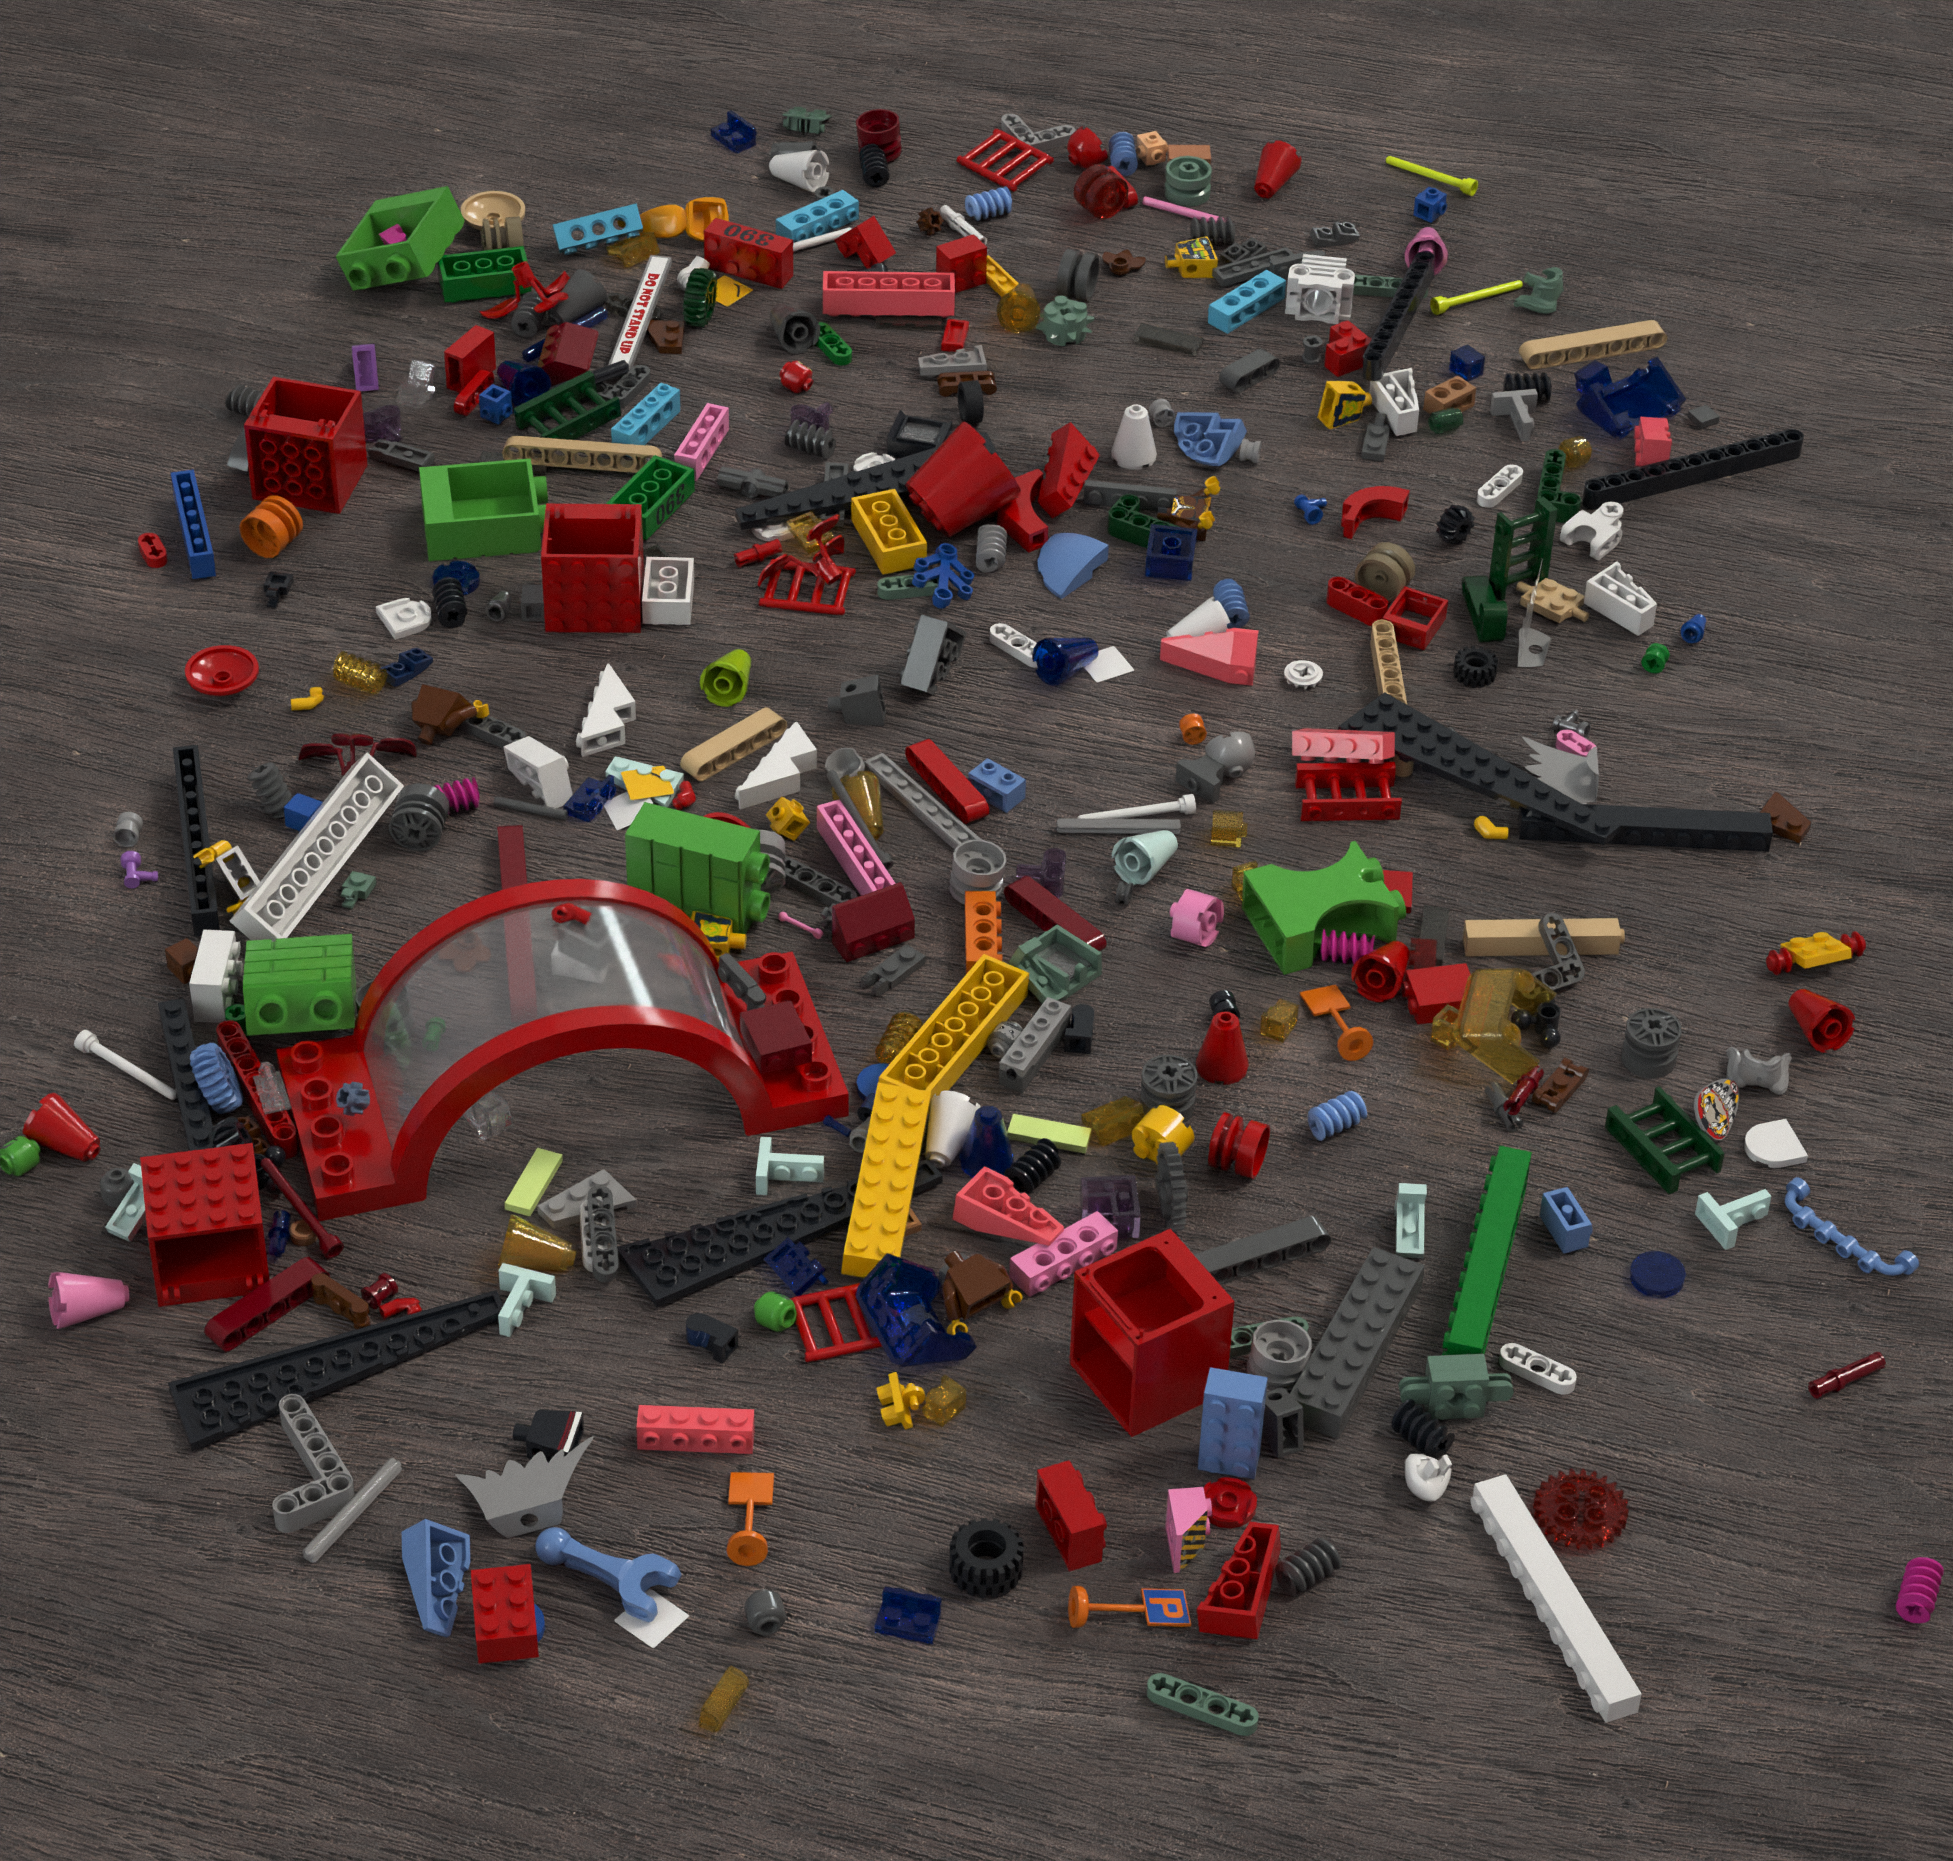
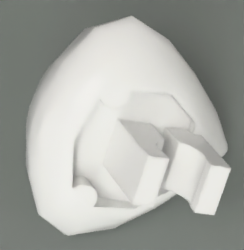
M1410 1454L1405 1460V1479L1408 1488L1415 1496L1422 1500L1433 1502L1443 1495L1451 1476L1450 1467L1452 1463L1448 1456L1443 1455L1440 1460L1423 1454Z

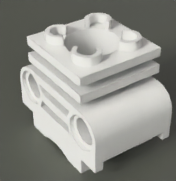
M1303 254L1302 264L1292 265L1289 269L1285 314L1295 315V320L1301 321L1316 320L1329 324H1338L1339 320L1350 321L1355 274L1353 271L1346 269L1347 259Z

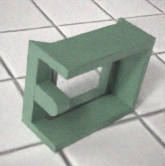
M1055 925L1037 938L1042 945L1035 954V957L1069 993L1065 999L1102 975V953L1059 925Z

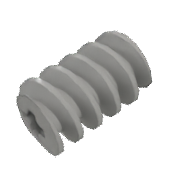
M983 525L978 530L976 566L984 573H991L1005 564L1007 532L999 525Z

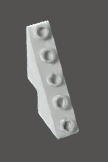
M607 664L605 670L600 672L599 686H595L593 702L590 701L588 705V717L583 718L582 733L577 734L576 747L581 748L582 757L625 744L624 723L636 720L635 700L610 664Z
M795 722L790 728L785 730L783 737L778 743H774L769 754L761 759L754 771L749 773L743 785L738 786L735 792V799L739 800V809L799 792L800 773L817 768V749L798 722Z

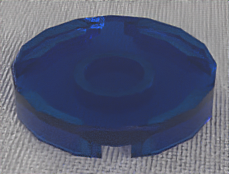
M452 561L450 565L446 566L442 564L433 572V585L443 578H455L462 585L463 595H468L479 587V571H476L474 565L464 561Z
M1648 1251L1639 1254L1633 1260L1630 1268L1631 1283L1638 1291L1651 1297L1655 1294L1660 1295V1298H1667L1677 1294L1683 1288L1686 1277L1685 1268L1679 1259L1661 1251Z

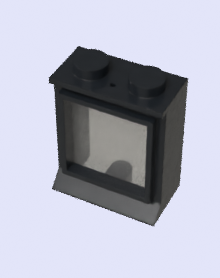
M900 410L887 435V454L891 457L903 458L939 447L953 432L952 421L946 423L909 415L906 416Z

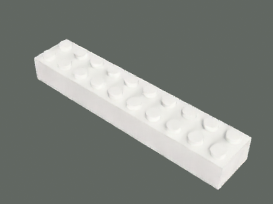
M369 753L364 754L339 781L230 919V922L250 940L272 939V941H276L279 938H287L404 785Z

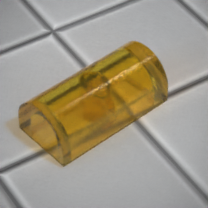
M733 1666L727 1668L701 1708L699 1727L711 1732H718L749 1686V1679L741 1670Z

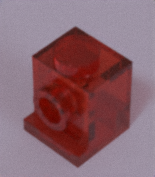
M1411 938L1410 947H1415V950H1410L1409 965L1414 966V969L1435 967L1437 940Z

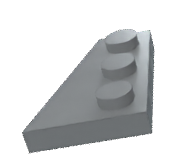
M982 345L974 346L973 351L965 352L963 348L956 350V353L953 355L939 353L918 358L920 376L935 377L941 373L987 371V363Z
M602 1169L539 1204L537 1209L538 1214L555 1229L580 1222L581 1204L587 1200L588 1191L597 1185L605 1186L611 1190L614 1209L625 1206L627 1210L636 1208L637 1202L605 1169ZM596 1197L598 1200L603 1202L601 1197Z

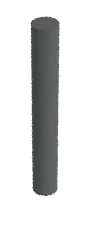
M495 796L493 803L494 806L562 820H566L568 815L567 810Z

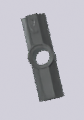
M722 466L717 478V485L720 487L739 490L748 498H755L758 495L773 498L786 494L789 489V481L766 476L762 470L752 468L747 472Z

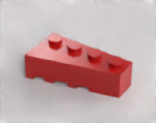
M1071 422L1051 434L1050 440L1053 442L1052 446L1048 448L1047 453L1050 456L1049 462L1045 464L1044 468L1046 477L1041 482L1038 503L1052 519L1073 506L1085 484V480H1087L1100 456L1096 448L1086 440Z
M1249 1522L1235 1545L1234 1553L1230 1560L1225 1561L1222 1566V1573L1216 1583L1213 1582L1208 1589V1596L1205 1601H1201L1197 1607L1199 1632L1258 1639L1275 1574V1567L1281 1551L1279 1525Z

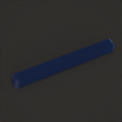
M599 307L572 324L591 328L607 319L608 311L603 307ZM545 338L523 350V360L531 362L540 357Z

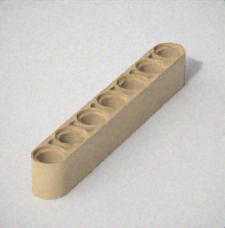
M1648 320L1527 341L1520 346L1519 354L1530 369L1536 370L1657 349L1666 343L1667 335L1657 321Z
M511 436L505 443L502 455L505 460L531 458V464L538 466L637 473L648 462L646 460L647 457H653L654 455L662 457V452L655 446ZM509 447H515L519 452H512ZM532 449H539L542 453L535 454ZM560 450L565 455L559 456L555 453V451ZM584 452L588 457H580L577 453ZM600 454H607L610 459H603ZM628 455L632 457L633 460L627 461L623 458V456Z

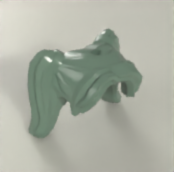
M1558 267L1543 270L1542 273L1547 275V278L1533 275L1528 271L1524 276V283L1533 287L1531 295H1520L1516 298L1514 306L1524 307L1543 314L1554 313L1557 307V300L1564 291L1562 270Z

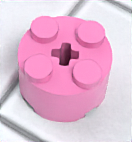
M1186 889L1178 903L1174 902L1170 908V917H1173L1171 937L1199 946H1210L1219 931L1215 930L1217 922L1222 923L1224 905L1222 900L1215 896Z

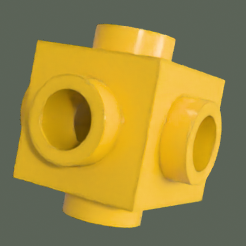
M782 796L766 814L771 822L770 827L772 830L793 841L810 824V821L802 812L804 810L803 806L794 799L789 801Z

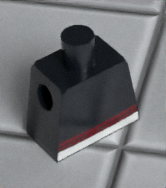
M538 1410L535 1412L531 1425L515 1424L513 1440L526 1442V1453L529 1460L542 1451L547 1462H550L552 1457L561 1449H564L565 1457L580 1444L584 1432L583 1412Z

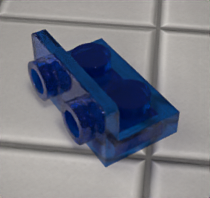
M732 110L727 112V122L711 128V136L736 154L756 146V128Z
M609 774L602 782L588 777L563 805V810H567L568 815L590 823L596 815L600 814L607 800H612L615 796L614 776Z
M787 1237L764 1258L796 1296H801L818 1280L824 1285L829 1282L822 1275L826 1271L816 1258L812 1261L807 1258L811 1253L800 1241L795 1245Z
M885 1586L882 1592V1604L875 1622V1632L933 1644L941 1620L942 1599L930 1594H921L901 1588Z

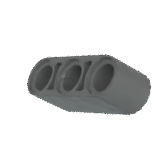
M1262 348L1257 349L1223 368L1219 375V381L1234 392L1241 393L1274 375L1280 367V360Z

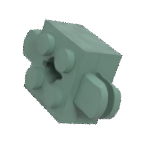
M1484 1354L1427 1356L1425 1376L1404 1377L1398 1384L1402 1403L1408 1399H1413L1415 1404H1424L1425 1411L1429 1412L1432 1416L1431 1420L1484 1417L1486 1402L1508 1401L1514 1394L1511 1377L1508 1373L1488 1374Z

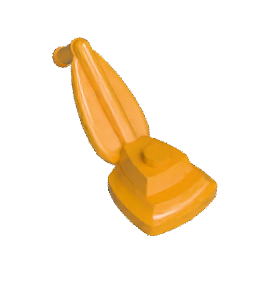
M703 197L689 201L685 209L678 205H663L640 214L643 225V232L640 234L655 238H672L686 231L689 237L704 242V230L715 218L729 221L726 202L723 198ZM618 220V226L624 228L626 226L625 223Z

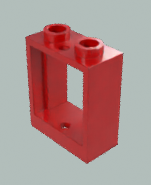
M1404 586L1382 620L1390 621L1393 624L1397 642L1425 650L1446 620L1448 600ZM1405 610L1432 619L1428 625H1423L1401 616Z

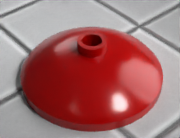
M219 645L203 649L194 654L185 666V677L188 684L196 691L210 696L237 694L248 688L256 680L259 673L256 657L244 648L231 645Z

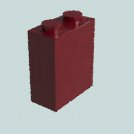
M791 1000L740 1012V1032L761 1074L812 1062V1042Z

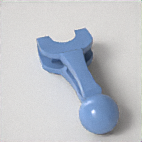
M551 1527L542 1531L535 1544L536 1553L541 1561L549 1565L564 1563L566 1568L579 1570L598 1578L620 1593L622 1605L627 1614L646 1622H652L657 1616L658 1610L654 1599L645 1594V1592L655 1585L674 1587L682 1576L676 1564L659 1555L645 1554L633 1560L616 1558L580 1544L571 1538L567 1531L558 1527Z

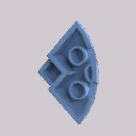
M1178 412L1174 424V433L1182 452L1196 462L1210 466H1221L1226 463L1237 451L1247 432L1242 419H1221L1219 413Z
M1076 533L1054 534L1044 543L1040 550L1038 573L1042 574L1044 585L1055 596L1063 599L1092 578V571L1108 560L1109 545L1086 535Z

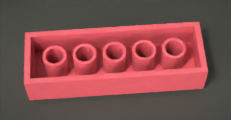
M823 271V314H828L829 316L844 314L854 317L861 315H872L874 317H881L883 315H894L895 317L915 315L917 317L938 316L941 318L954 316V273Z

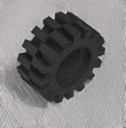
M1471 646V649L1468 647H1464L1463 650L1460 649L1458 654L1456 653L1454 678H1458L1457 681L1459 683L1464 681V686L1472 684L1471 688H1476V685H1479L1480 688L1484 687V684L1487 686L1491 685V682L1495 681L1498 658H1496V654L1491 653L1490 649L1484 651V647L1481 646L1479 649H1476L1475 646Z

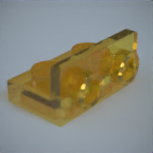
M641 232L640 236L636 238H625L606 247L608 255L621 258L624 267H630L649 258L650 255H656L660 252L654 232Z
M812 511L786 521L788 530L808 554L820 550L816 538L810 542L806 539L809 531L822 522L820 518L817 519ZM828 531L822 535L821 541L823 545L834 538L833 533Z
M1124 1096L1081 1114L1083 1125L1096 1131L1099 1144L1105 1146L1131 1135L1133 1128L1145 1115L1142 1103Z

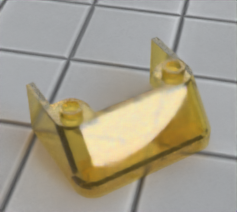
M1522 968L1477 969L1468 977L1453 1032L1454 1038L1459 1046L1513 1084L1522 1074L1528 1073L1536 1067L1540 1060L1520 1046V1029L1507 1019L1510 1006L1512 1004L1517 1009H1525L1532 1015L1537 1011L1539 1004L1549 1002L1555 998L1556 992L1535 978L1529 971Z

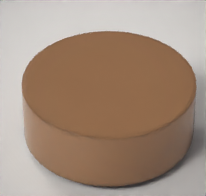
M303 1219L291 1225L290 1238L294 1244L308 1246L317 1240V1237Z

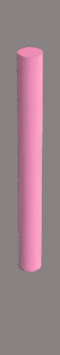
M1146 196L1142 202L1146 206L1190 218L1196 217L1197 220L1204 217L1206 222H1208L1210 217H1213L1216 223L1219 217Z

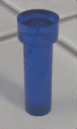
M827 1115L823 1120V1124L827 1127L830 1126L846 1137L850 1136L852 1130L835 1121L830 1115Z

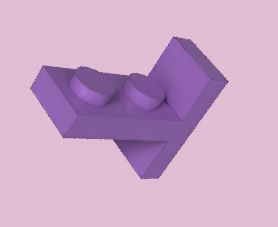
M375 345L352 346L356 390H379Z

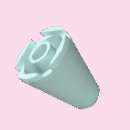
M1162 830L1125 837L1119 840L1114 845L1112 851V858L1115 857L1116 862L1114 866L1115 871L1128 884L1145 885L1176 852L1178 848L1176 837L1172 832Z

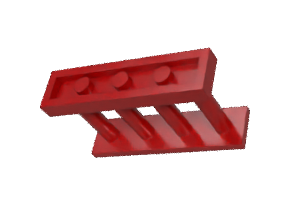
M1369 762L1297 763L1295 786L1296 789L1305 788L1307 799H1302L1301 821L1400 820L1402 798H1391L1389 788L1394 787L1395 762H1384L1382 764H1371ZM1365 787H1379L1381 798H1367ZM1316 788H1330L1332 799H1317ZM1340 788H1355L1356 798L1342 799Z

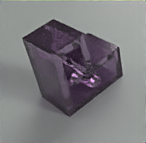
M1135 1175L1081 1177L1079 1200L1082 1219L1098 1211L1103 1217L1109 1219L1110 1223L1118 1230L1117 1239L1139 1238L1141 1214Z

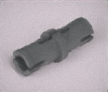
M1491 1083L1494 1091L1487 1086L1485 1093L1494 1105V1112L1497 1116H1501L1509 1132L1518 1131L1514 1123L1521 1129L1524 1124L1522 1119H1520L1518 1114H1508L1511 1107L1505 1112L1503 1105L1508 1098L1500 1083Z

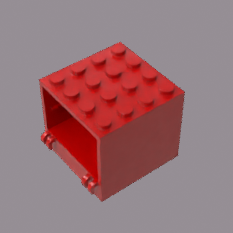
M273 377L244 424L253 500L263 501L268 496L277 495L288 500L294 507L336 514L341 513L368 466L361 391Z
M546 503L541 551L545 632L641 633L644 586L642 504Z
M253 1143L140 1157L147 1234L158 1307L244 1296L270 1280Z

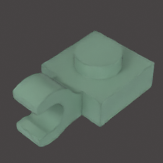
M352 871L342 885L341 897H345L342 907L352 909L358 898L366 900L376 886V877Z

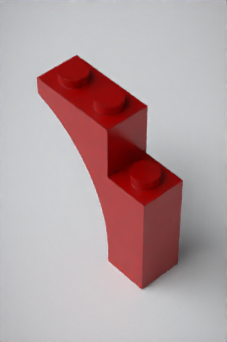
M1039 469L1016 477L1015 480L1021 489V495L997 509V525L1003 527L1007 534L1028 553L1042 548L1044 543L1048 541V526L1037 516L1032 508V503L1039 495L1043 480V472Z

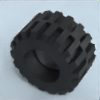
M981 1518V1521L977 1522L973 1519L969 1521V1525H961L959 1532L955 1531L952 1535V1541H950L949 1572L952 1581L958 1583L957 1587L961 1591L966 1589L968 1595L974 1596L978 1594L979 1598H986V1595H991L992 1598L999 1596V1593L1004 1595L1009 1593L1010 1587L1015 1588L1018 1585V1580H1021L1024 1558L1022 1537H1019V1532L1016 1529H1011L1010 1524L1007 1522L1001 1524L1000 1520L993 1518V1521ZM981 1556H991V1557H994L995 1559L984 1560V1559H979V1558H977V1557H981Z

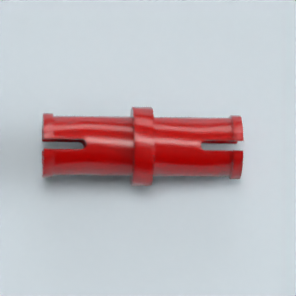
M777 538L761 545L757 543L752 545L750 549L734 553V557H737L734 560L739 568L755 561L759 563L764 561L766 557L782 553V549H779L782 546Z

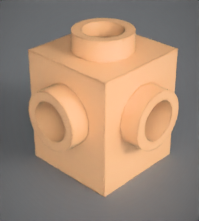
M1156 131L1137 135L1136 153L1146 166L1166 162L1168 145Z

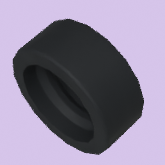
M979 381L959 382L957 394L961 421L968 424L981 423L984 417V403Z

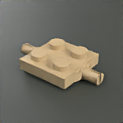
M1548 578L1538 583L1533 608L1534 612L1558 623L1569 617H1576L1585 622L1589 617L1588 612L1579 609L1584 605V595ZM1522 581L1518 582L1516 590L1525 593L1521 596L1520 605L1526 608L1528 603L1530 605L1532 590L1535 586H1530Z

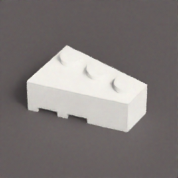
M1412 368L1384 373L1380 380L1370 381L1369 393L1372 396V403L1379 413L1386 414L1385 421L1396 436L1417 432L1419 406L1414 389L1415 383L1412 377Z
M1618 561L1587 581L1584 604L1637 636L1653 627L1657 603L1642 587H1637L1633 583V577L1630 574L1626 575L1621 570V565Z
M530 736L503 746L508 769L524 786L529 784L534 789L532 795L536 799L541 797L545 802L544 806L559 808L574 801L567 772L569 765L564 756Z

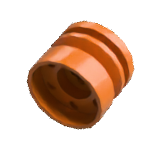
M277 495L268 496L241 520L239 526L240 535L244 543L254 553L264 558H274L301 533L303 522L299 511L288 500Z

